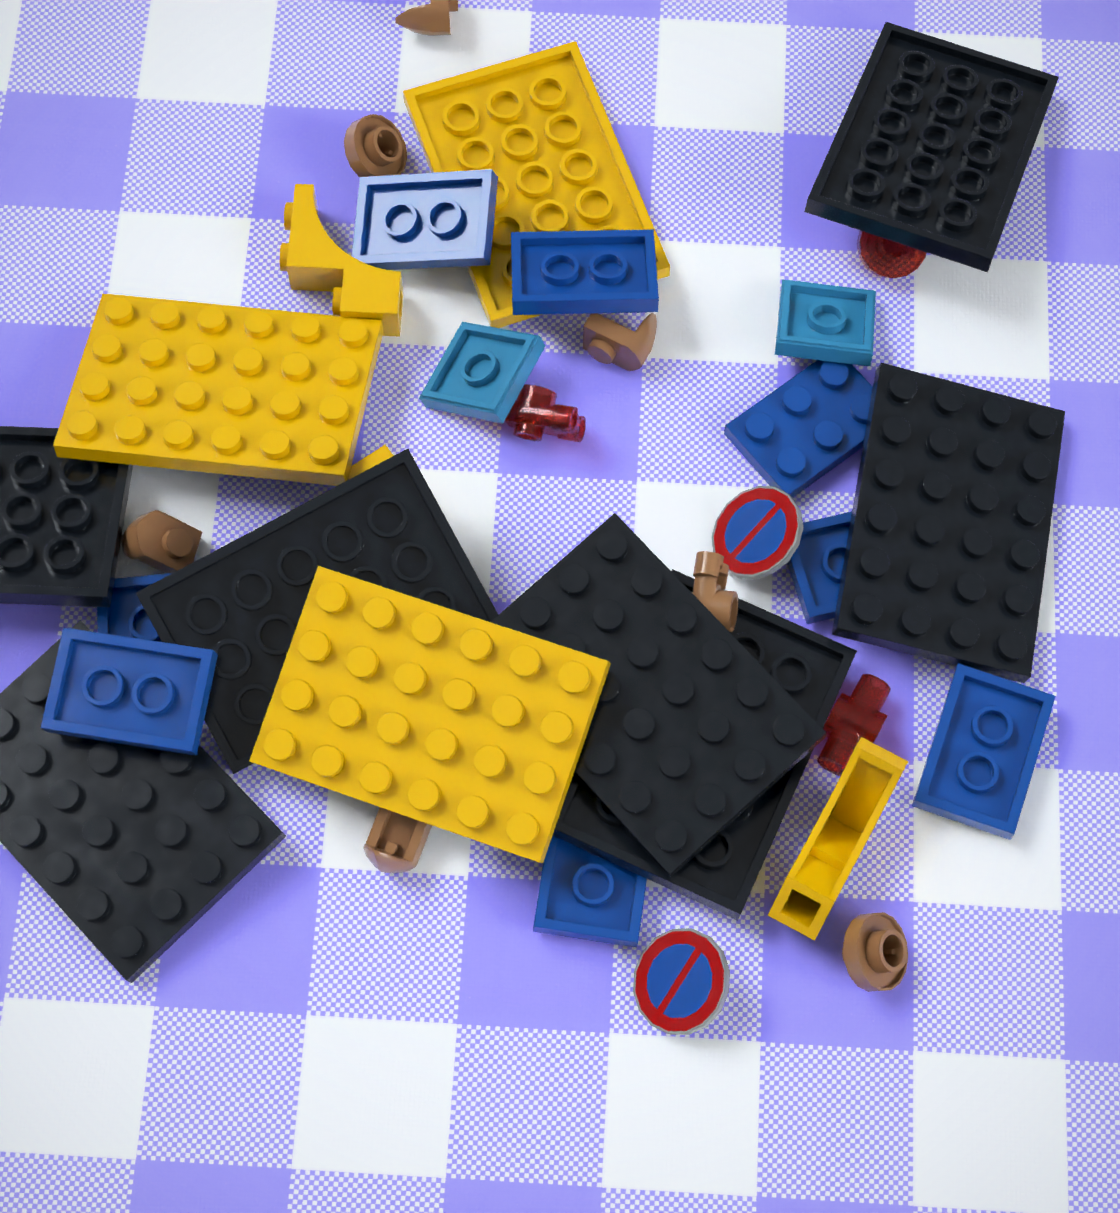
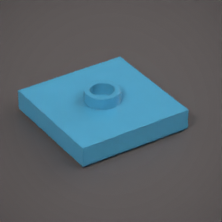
M782 279L774 355L871 366L874 344L876 291Z
M462 322L419 399L426 408L503 424L546 345L538 335Z

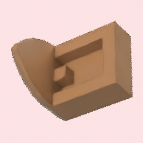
M430 0L431 4L420 5L401 13L395 18V22L403 28L421 35H451L449 12L458 11V0Z
M598 313L590 314L583 326L582 349L586 350L592 358L603 364L613 363L627 371L638 370L643 366L654 344L657 328L656 315L650 313L641 322L637 330L633 331Z
M155 510L141 515L126 528L121 538L122 549L125 555L132 560H139L164 573H174L194 562L203 532L164 512Z
M380 807L368 839L363 846L365 855L380 872L402 873L410 871L419 862L432 825Z

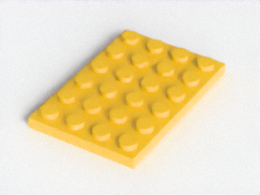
M576 41L403 91L405 106L431 173L492 169L498 176L490 265L467 266L490 327L501 328L540 316L513 315L511 232L654 229L657 280L670 276V264Z
M103 293L54 440L53 447L55 453L60 458L338 486L349 478L384 333L382 320Z
M318 566L249 762L538 863H543L611 663L580 651Z

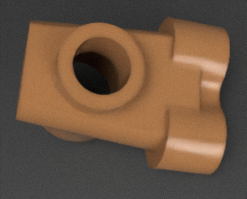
M699 551L696 553L693 571L695 580L692 593L729 632H733L738 614V594L736 591L725 590L729 565L723 563L724 556L721 554Z

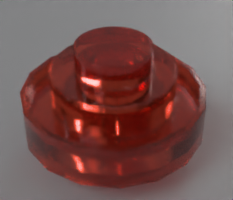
M859 230L857 239L859 258L865 268L878 277L893 279L907 276L918 269L926 258L927 252Z

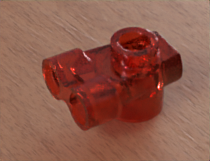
M525 384L505 419L508 426L514 428L513 434L529 441H541L543 434L557 436L558 439L581 442L586 430L585 416L578 415L577 407L555 404L557 394L552 390L536 385Z

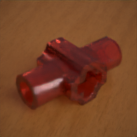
M863 674L850 696L841 693L823 727L828 739L817 758L818 764L823 769L841 776L860 738L863 737L872 743L876 741L888 716L880 712L891 692L890 686L884 680L871 674Z

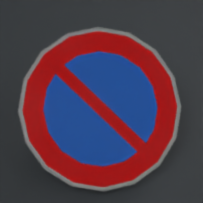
M756 486L742 491L725 505L715 521L711 537L713 552L724 556L723 563L729 565L728 572L737 578L756 580L774 574L789 562L800 544L804 528L801 510L792 496L777 487Z
M692 928L671 929L655 937L642 951L634 970L633 993L639 1012L651 1026L670 1035H690L707 1027L722 1011L729 994L730 969L724 951L712 937Z

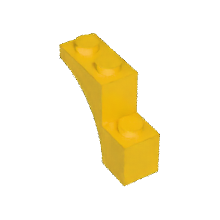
M295 184L293 202H286L284 208L285 230H290L289 243H281L280 271L288 272L291 290L333 292L332 310L334 316L382 320L383 336L400 337L404 296L401 271L377 268L365 264L344 252L329 237L318 218L314 185Z
M863 737L860 738L812 832L786 876L768 913L769 917L815 941L908 763L907 760Z

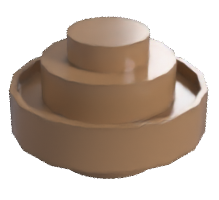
M370 114L352 122L347 128L344 137L345 155L350 167L359 178L401 175L407 161L406 144L401 132L393 122L382 115Z
M884 912L860 914L850 922L845 932L842 948V957L850 978L857 987L867 992L892 990L901 983L907 969L908 948L903 930L894 917Z

